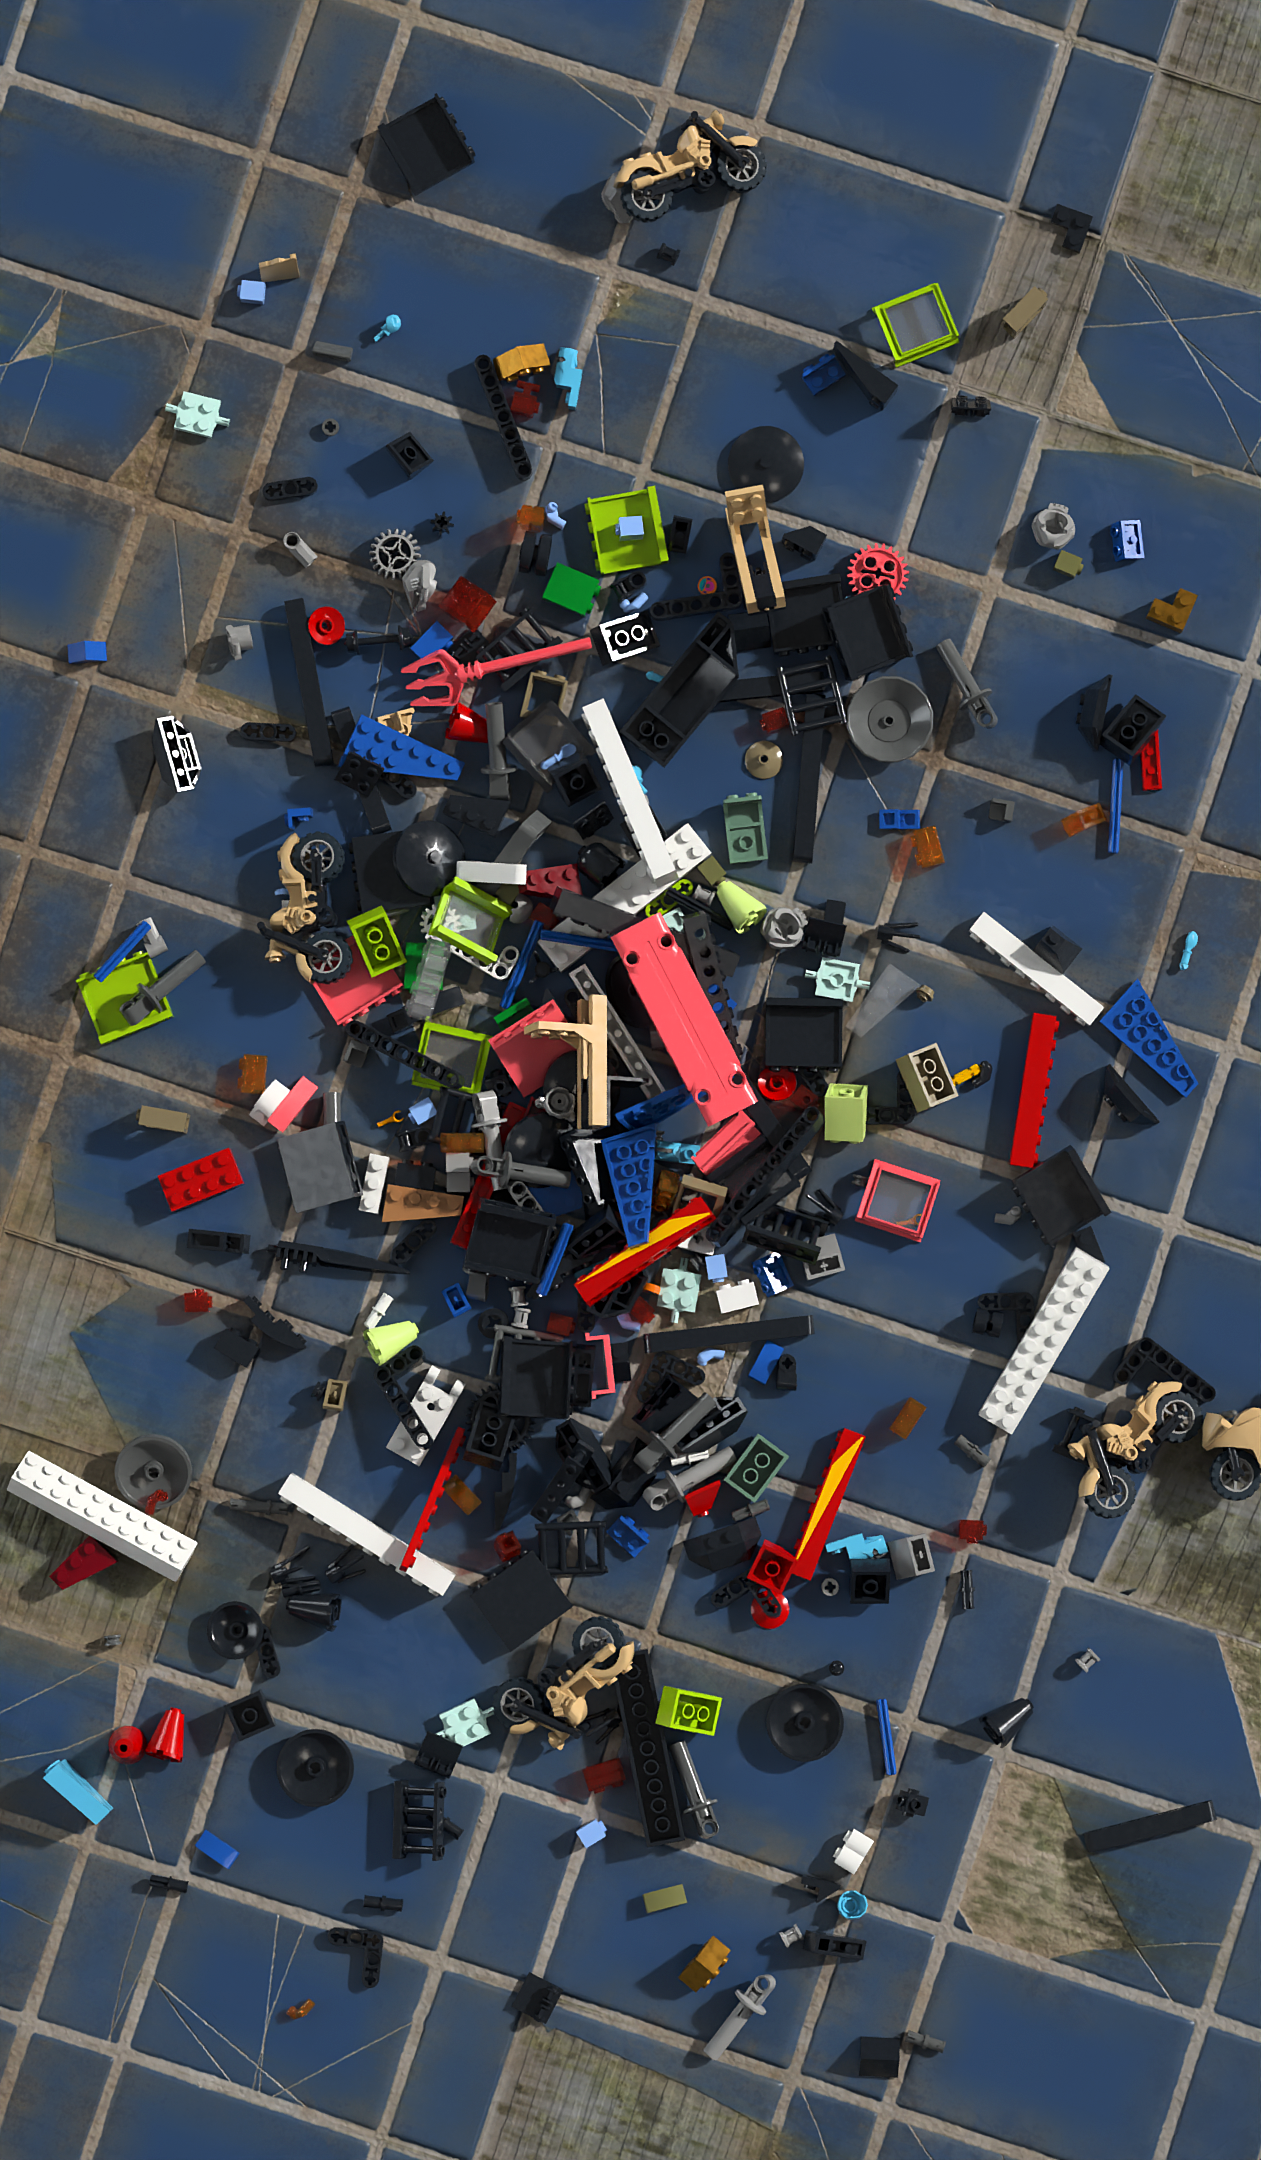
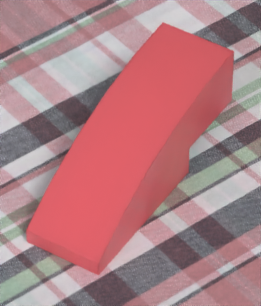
M303 1076L267 1121L284 1133L317 1091L318 1087Z

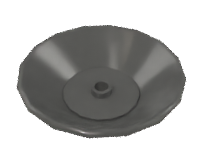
M881 676L866 682L854 693L847 708L846 727L852 743L865 756L879 762L897 763L913 757L926 745L933 730V710L927 695L915 683L902 677ZM891 718L893 723L887 724L885 720Z

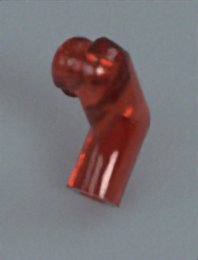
M159 1489L151 1494L147 1499L145 1514L154 1515L156 1503L166 1501L168 1493L164 1492L163 1489Z

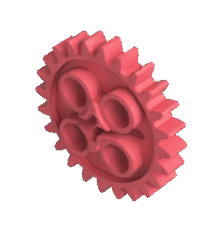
M875 543L874 549L867 545V551L860 548L861 555L854 554L857 560H850V563L854 566L847 568L848 571L852 572L847 575V578L852 579L848 585L855 586L852 589V593L856 591L859 593L879 586L883 581H887L893 588L894 593L901 596L902 593L899 589L905 590L906 588L902 582H908L904 575L909 574V571L903 570L908 564L901 563L904 556L898 558L899 551L892 553V546L886 550L885 544L878 548V544ZM873 559L876 565L869 568L866 566L865 561ZM892 563L894 570L891 572L886 571L884 564ZM861 570H866L871 573H876V571L879 570L881 575H891L895 578L890 579L885 576H880L879 579L875 578V574L862 573ZM868 577L871 579L872 584L864 586L861 580Z

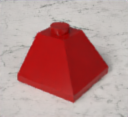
M719 1479L684 1495L693 1516L697 1515L698 1518L709 1514L708 1510L712 1508L721 1485Z
M764 1539L747 1578L782 1594L798 1559L781 1546Z

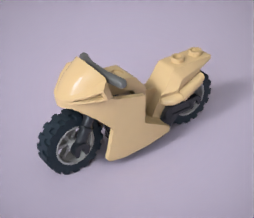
M1255 1407L1247 1408L1238 1414L1236 1410L1221 1411L1218 1414L1206 1413L1203 1423L1202 1446L1206 1451L1216 1447L1223 1448V1453L1217 1455L1209 1468V1481L1212 1484L1213 1490L1220 1497L1232 1501L1251 1497L1258 1490L1261 1483V1409ZM1233 1417H1234V1419L1232 1420V1422L1229 1423V1418H1233ZM1243 1463L1246 1465L1248 1471L1244 1472V1470L1241 1469ZM1222 1473L1226 1474L1227 1478L1224 1482L1222 1480ZM1246 1474H1249L1248 1482L1243 1480L1241 1477L1245 1476ZM1239 1480L1245 1486L1237 1489V1481ZM1229 1481H1233V1489L1229 1488L1225 1484H1227Z

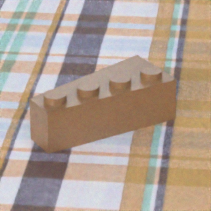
M388 1184L382 1223L461 1216L465 1197Z

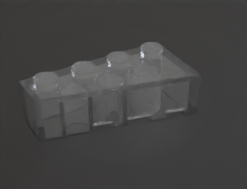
M431 938L427 939L426 945H424L421 955L423 957L421 963L417 966L416 974L418 975L416 982L413 981L411 986V1000L408 999L405 1006L408 1017L430 1023L452 952L449 943Z
M889 963L845 1028L857 1037L862 1038L921 985Z

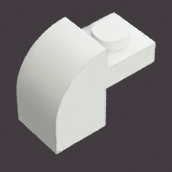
M275 1079L258 1099L249 1115L265 1126L268 1123L267 1120L289 1094L290 1090Z

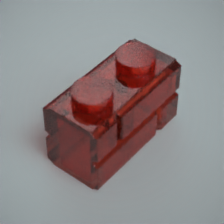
M619 1757L582 1769L589 1792L593 1791L594 1794L605 1791L604 1787L612 1785V1788L624 1785L623 1781L626 1780Z

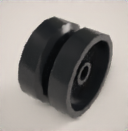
M526 531L520 549L519 572L529 574L533 563H535V574L545 577L549 563L552 535L542 534L539 544L536 545V533Z

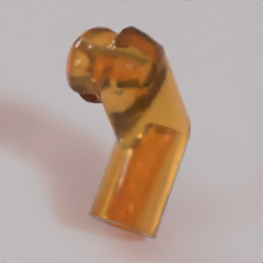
M308 1998L298 2010L291 2006L286 2013L290 2016V2019L296 2020L306 2016L315 2006V2003Z

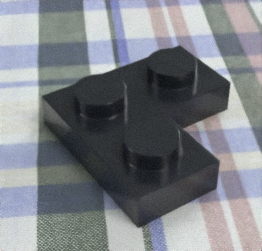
M1057 204L1050 223L1068 229L1062 245L1063 248L1080 253L1093 216Z

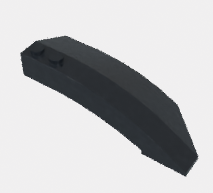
M718 611L618 732L663 768H665L700 723L739 678L734 623Z

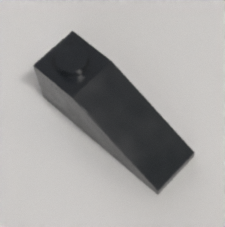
M806 1930L802 1949L816 1954L863 1960L867 1941Z

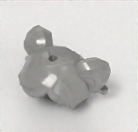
M563 1087L552 1088L546 1097H539L535 1100L536 1107L545 1109L549 1115L559 1119L565 1118L569 1122L575 1121L576 1114L573 1111L575 1096L569 1093L567 1089Z

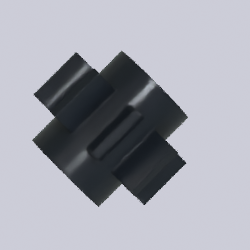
M445 511L440 516L435 513L436 519L430 521L431 524H435L432 531L438 530L440 536L442 532L450 534L449 527H454V524L449 523L452 520V516L447 518ZM442 520H445V523L447 525H444L443 528H440L438 523H440Z

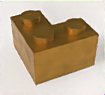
M544 343L517 346L492 359L499 381L507 380L508 383L518 380V376H525L531 372L534 375L542 373L544 368L550 366Z
M1180 588L1172 605L1155 598L1146 619L1182 633L1198 595Z
M712 1936L684 1968L678 1978L695 1992L701 1987L705 1989L711 1979L713 1980L719 1974V1966L722 1968L728 1961L726 1956L731 1950L715 1936Z

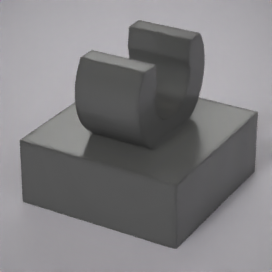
M573 1509L556 1518L558 1523L580 1522ZM565 1530L569 1536L572 1535L570 1530Z

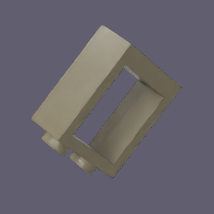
M1034 286L1003 318L1000 326L1015 339L1045 308L1048 301L1047 293L1043 289H1037Z
M536 670L535 673L531 672L520 719H524L532 712L528 710L535 680L562 686L558 707L562 711L568 687V681L565 680L566 677L554 675V677L546 676L547 673ZM544 715L537 723L558 727L559 719L556 716Z
M142 1105L141 1109L137 1110L136 1120L139 1121L138 1124L141 1126L187 1134L190 1115L188 1113Z
M685 1174L682 1181L678 1180L675 1188L678 1194L677 1197H672L670 1207L673 1208L672 1213L679 1208L683 1209L687 1206L680 1204L684 1188L686 1187L717 1197L712 1213L716 1218L720 1215L728 1190L727 1187Z

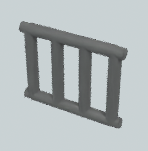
M495 1324V1340L489 1374H486L485 1381L499 1383L500 1376L496 1375L503 1333L515 1335L514 1339L528 1337L533 1338V1340L562 1342L563 1336Z

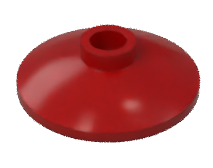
M320 607L309 618V633L320 644H334L340 640L344 633V618L335 608ZM323 622L327 624V628L325 630L322 628Z
M764 1069L759 1075L758 1087L766 1098L773 1101H782L794 1093L796 1077L793 1072H788V1069H781L780 1072H770L769 1069ZM779 1083L781 1086L776 1088L773 1085Z
M767 1590L763 1591L757 1596L763 1599L767 1596L768 1592ZM773 1590L771 1592L782 1607V1613L778 1618H769L755 1598L751 1604V1615L754 1621L759 1626L767 1629L781 1626L789 1615L787 1599L782 1594ZM770 1601L766 1602L768 1606L774 1608L773 1614L776 1613L778 1606L774 1607Z

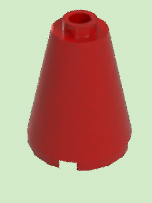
M457 702L448 721L450 722V729L446 728L445 738L488 744L486 718L464 704Z
M170 1707V1710L164 1712L145 1749L147 1755L160 1760L168 1759L170 1762L182 1763L184 1741V1714L181 1713L182 1710Z
M120 1727L112 1733L109 1739V1752L121 1764H134L145 1755L147 1747L146 1737L136 1727ZM123 1744L127 1746V1751L124 1750Z

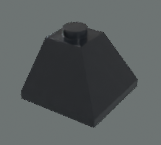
M1052 925L1032 951L1063 974L1081 952L1082 948Z

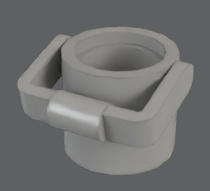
M226 626L231 655L235 661L242 659L241 651L253 649L250 626Z

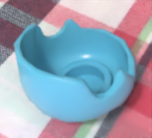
M855 1890L844 1892L837 1902L839 1914L849 1920L859 1919L866 1913L868 1907L865 1895Z

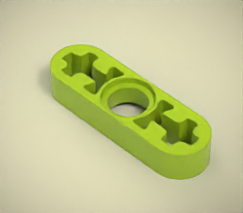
M682 879L672 886V888H676L679 891L682 883L684 885L689 884V892L683 891L681 893L689 896L693 892V884L687 879ZM665 891L646 906V916L649 918L654 915L649 914L651 911L650 907L656 908L659 906L658 900H661V904L667 908L663 911L661 907L657 911L658 913L661 912L662 916L679 903L675 901L672 905L665 904Z

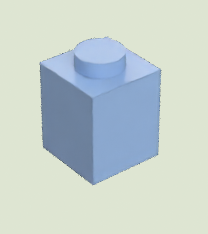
M242 280V284L238 285L237 296L240 297L243 303L264 305L265 282Z
M642 516L619 517L618 524H615V534L619 535V541L641 540L643 538Z
M427 1097L410 1107L408 1116L413 1124L417 1122L420 1126L435 1117L437 1110L430 1098Z
M724 1254L705 1257L708 1280H712L713 1283L723 1282L724 1278L728 1277Z
M595 1818L576 1830V1833L584 1846L588 1848L604 1838L607 1829L601 1820L598 1822Z

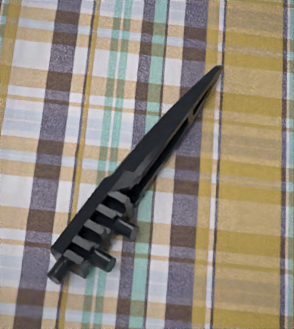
M279 1240L278 1246L268 1244L267 1252L276 1253V1261L281 1260V1270H288V1264L291 1261L293 1264L300 1263V1273H307L308 1264L316 1267L317 1263H319L323 1267L356 1271L410 1274L409 1270L341 1250Z

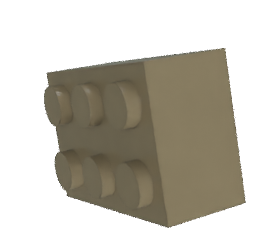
M937 1043L896 1059L917 1113L959 1096Z

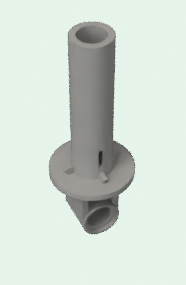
M493 1090L474 1093L472 1103L477 1123L471 1125V1128L479 1127L478 1130H482L486 1155L501 1159L504 1151L499 1126H501V1123L507 1122V1118H500L497 1096ZM491 1177L494 1191L506 1189V1186L504 1188L499 1187L497 1178Z
M728 1446L677 1476H673L669 1470H666V1478L647 1487L643 1492V1498L653 1510H661L677 1499L684 1503L686 1502L683 1494L684 1491L737 1461L736 1456Z
M765 1974L756 1977L746 1992L740 1989L735 1991L740 2002L703 2049L709 2057L718 2060L754 2012L760 2015L766 2013L762 2003L775 1988L776 1981L772 1975ZM763 1978L768 1981L766 1989L761 1985Z

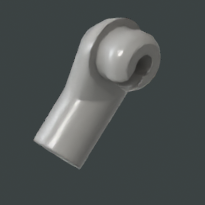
M1014 1206L1007 1214L996 1213L994 1223L1014 1224L1022 1215L1021 1208Z
M582 1487L579 1495L574 1497L568 1496L565 1499V1504L572 1509L583 1506L591 1490Z

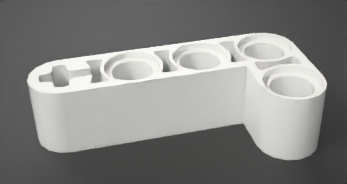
M457 861L456 877L469 882L526 884L527 865Z
M443 941V945L448 951L499 981H504L509 977L519 959L518 949L514 946L505 947L495 963L492 962L488 966L482 967L479 964V959L473 956L465 957L462 950L459 949V952H456L458 948L453 945L449 947V944ZM509 950L515 951L516 958L508 960L505 957L506 952ZM502 966L506 968V974L499 977L496 975V969Z

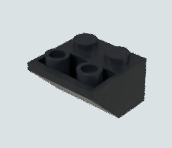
M812 526L784 533L781 543L784 544V548L791 552L794 550L800 552V556L808 561L811 559L816 560L826 541L827 534Z

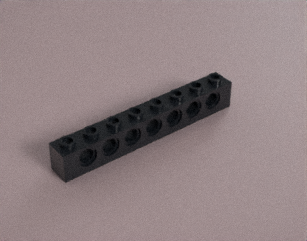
M704 911L681 916L694 974L712 1009L715 1003H722L721 1009L714 1011L719 1022L726 1021V1026L723 1030L727 1038L731 1040L730 1044L738 1060L741 1061L740 1055H743L741 1044H737L736 1037L739 1036L736 1025L733 1026L731 1019L734 1018L732 1007H728L727 1000H730L727 988L724 989L722 982L725 981L723 970L719 971L718 963H721L719 953L714 950L713 945H716L714 933H710L709 927L712 926L710 916L706 915ZM704 929L703 936L695 937L696 930ZM707 947L708 953L705 956H700V949ZM706 966H713V971L710 974H704ZM717 984V990L710 993L708 991L709 986Z

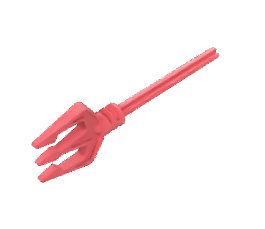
M590 637L485 663H480L477 660L474 661V665H471L468 662V667H465L464 664L459 665L445 650L439 649L402 668L401 673H416L419 666L440 662L444 669L442 672L425 680L417 679L406 685V689L421 690L425 686H448L449 695L434 699L422 696L411 701L410 705L455 706L459 701L464 683H467V678L474 681V677H477L480 680L484 674L591 649L592 644Z

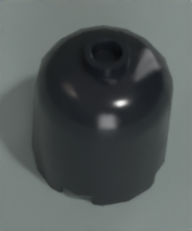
M599 842L588 846L584 845L578 851V870L600 891L603 890V886L606 888L618 877L617 870L619 867L623 869L626 863L617 854Z

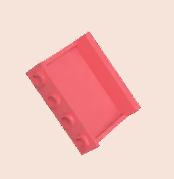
M353 935L345 940L352 951L353 963L350 966L351 969L345 974V978L339 979L337 983L320 984L316 981L313 983L337 1025H343V1027L347 1026L353 1017L357 1015L361 1017L369 1012L368 1008L375 1005L378 1007L386 1002L385 998L389 995L394 997L401 993V988L404 987L394 969L371 977ZM337 950L332 956L340 958L339 951ZM332 961L334 968L338 965L339 961ZM319 962L314 964V966L318 970H320L322 963ZM325 966L324 968L325 972L332 970L330 967Z
M553 999L488 1040L523 1097L534 1093L535 1090L543 1086L545 1074L553 1061L566 1052L577 1050L561 1038L559 1040H550L549 1036H542V1038L535 1039L531 1038V1035H524V1027L537 1021L568 1023Z

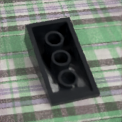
M836 341L833 352L867 399L870 400L869 404L877 410L879 408L884 410L896 394L898 385Z

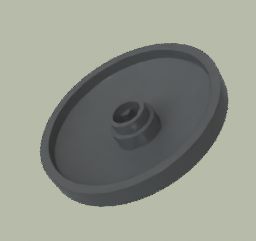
M148 1434L131 1440L123 1447L116 1460L115 1480L120 1492L131 1503L142 1508L163 1509L177 1503L185 1495L191 1483L192 1464L187 1452L178 1442L163 1435Z

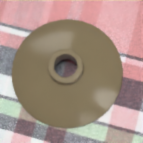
M769 741L754 743L749 747L745 755L747 770L759 779H768L775 776L783 764L781 750L777 745ZM766 756L768 761L763 763L760 758Z

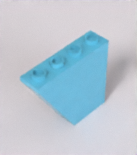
M58 1759L44 1771L46 1775L43 1779L95 1825L113 1809L66 1759L62 1761Z

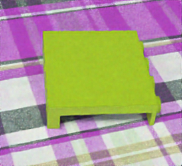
M655 486L647 487L644 490L600 498H587L588 503H585L584 506L586 515L590 514L591 522H588L589 533L594 534V541H591L592 550L597 552L598 559H595L596 571L600 570L601 575L669 563ZM642 516L643 538L641 540L619 541V535L615 534V524H618L619 517Z
M142 950L132 954L133 958L128 960L124 958L103 982H99L94 977L95 973L90 974V972L79 975L80 979L76 980L101 1045L174 1017L166 996L159 1001L163 1009L161 1013L153 1010L134 1026H130L119 1011L122 1004L129 1001L139 992L137 984L141 983L149 988L159 980L148 952L144 953Z

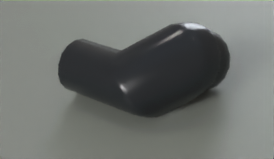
M988 1061L980 1063V1075L971 1080L975 1088L988 1082L991 1078L993 1068Z

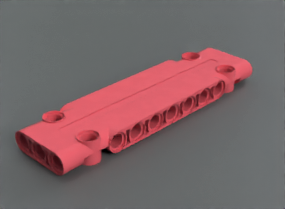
M661 912L612 936L611 940L629 972L628 976L708 1127L758 1102L723 1028L683 951L678 947L674 936L671 934ZM662 937L670 938L671 945L669 947H664L661 944ZM630 954L635 955L637 958V962L633 965L629 964L626 960V957ZM738 1074L742 1077L740 1085L732 1082L733 1075ZM699 1092H705L708 1095L706 1102L703 1103L698 1100Z

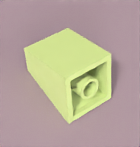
M829 1084L825 1095V1140H830L833 1143L849 1141V1143L857 1144L863 1142L866 1132L868 1085Z

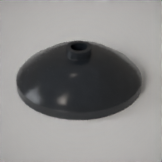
M239 1601L224 1603L214 1610L208 1620V1641L213 1650L224 1658L234 1660L246 1658L256 1651L262 1641L263 1623L261 1617L252 1606ZM237 1627L242 1629L240 1634L237 1633Z

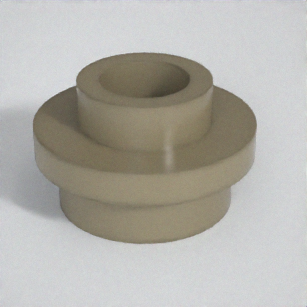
M921 985V987L916 989L917 997L921 1001L933 1000L934 991L930 987Z

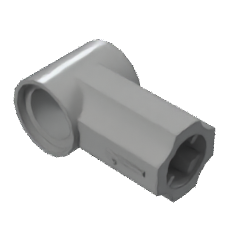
M289 532L284 536L285 547L305 568L318 558L297 533ZM289 537L297 538L298 542L295 546L287 544Z
M152 918L142 920L151 926V929L143 937L144 946L150 958L168 951L165 941L159 935Z

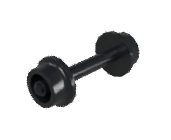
M398 625L397 635L358 638L357 630H354V632L346 634L347 641L344 642V645L347 646L348 653H356L357 655H360L359 646L399 642L400 651H403L404 648L411 647V640L414 636L410 634L409 627H401L400 625Z

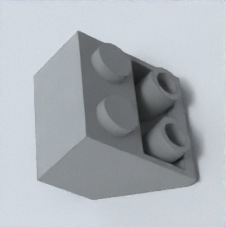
M835 1233L817 1239L816 1246L821 1247L816 1265L803 1262L807 1280L845 1271Z
M926 1533L887 1542L897 1580L935 1571Z

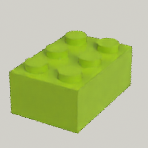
M382 905L347 921L371 977H375L407 962Z
M664 1686L655 1724L714 1736L722 1698Z

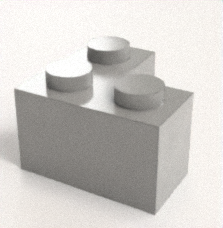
M446 1153L447 1193H470V1188H473L474 1177H470V1169L474 1158L470 1157V1153Z

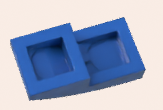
M879 810V829H920V810Z
M767 1340L748 1377L765 1385L784 1348Z
M208 1830L204 1831L195 1844L198 1849L227 1869L232 1866L240 1854Z

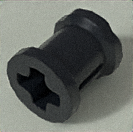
M662 243L657 259L662 258L671 262V265L674 266L681 250H674L667 247L665 243Z

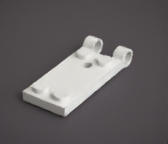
M432 1365L411 1404L428 1429L434 1442L466 1384L457 1379L449 1394L433 1386L441 1370ZM429 1403H433L435 1405L434 1410H429L427 1408ZM411 1420L409 1428H415L418 1425V1421ZM402 1422L399 1423L386 1446L389 1450L418 1466L421 1465L429 1449H420L414 1443ZM421 1436L419 1444H425L428 1441V1436Z

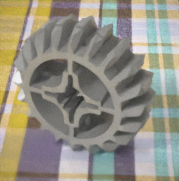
M388 529V536L381 532L380 535L383 539L380 540L378 537H375V541L378 544H371V547L376 550L369 551L370 555L375 556L370 559V562H377L373 565V569L375 570L380 567L378 575L385 572V579L389 577V574H392V580L396 579V575H399V579L402 580V573H406L409 567L417 561L415 558H421V554L415 553L420 550V547H413L417 544V540L415 539L410 542L412 534L405 537V530L401 532V535H398V529L394 530L395 534H391V530ZM397 540L393 547H383L388 541ZM403 542L411 550L410 557L401 552ZM398 548V555L400 554V556H396L392 561V554L390 555V553H394ZM380 552L389 557L387 567L379 559ZM397 562H407L404 567L393 569Z

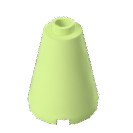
M723 881L717 886L716 895L739 934L749 931L750 928L748 926L758 924L767 913L765 905L731 881Z
M404 1321L366 1329L363 1331V1337L365 1341L369 1340L367 1348L375 1363H378L380 1366L414 1341L419 1331L415 1323Z

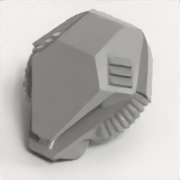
M617 171L608 178L601 197L606 208L614 213V217L619 223H630L633 216H629L626 213L627 210L623 209V202L620 199L622 187H613L619 172ZM634 190L633 196L635 198L640 194ZM636 201V203L641 207L643 202Z
M1050 503L1048 509L1039 512L1032 522V530L1040 546L1059 550L1074 537L1075 524L1070 515L1067 514L1068 507L1057 503Z
M417 560L402 577L409 604L417 612L426 609V603L434 593L437 581L434 580L436 573L435 565L428 560Z
M786 907L774 908L768 911L761 924L760 932L771 948L793 949L803 937V927L808 923L807 917L799 908H795L792 911Z

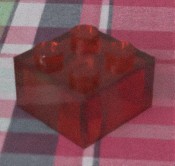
M460 576L438 607L449 617L475 633L497 601L486 591Z

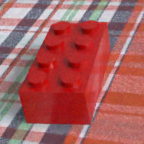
M226 1148L158 1176L171 1212H176L245 1184L231 1148Z

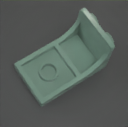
M747 793L745 797L738 798V795L726 796L727 798L723 800V811L730 864L768 860L761 795L757 796V793Z

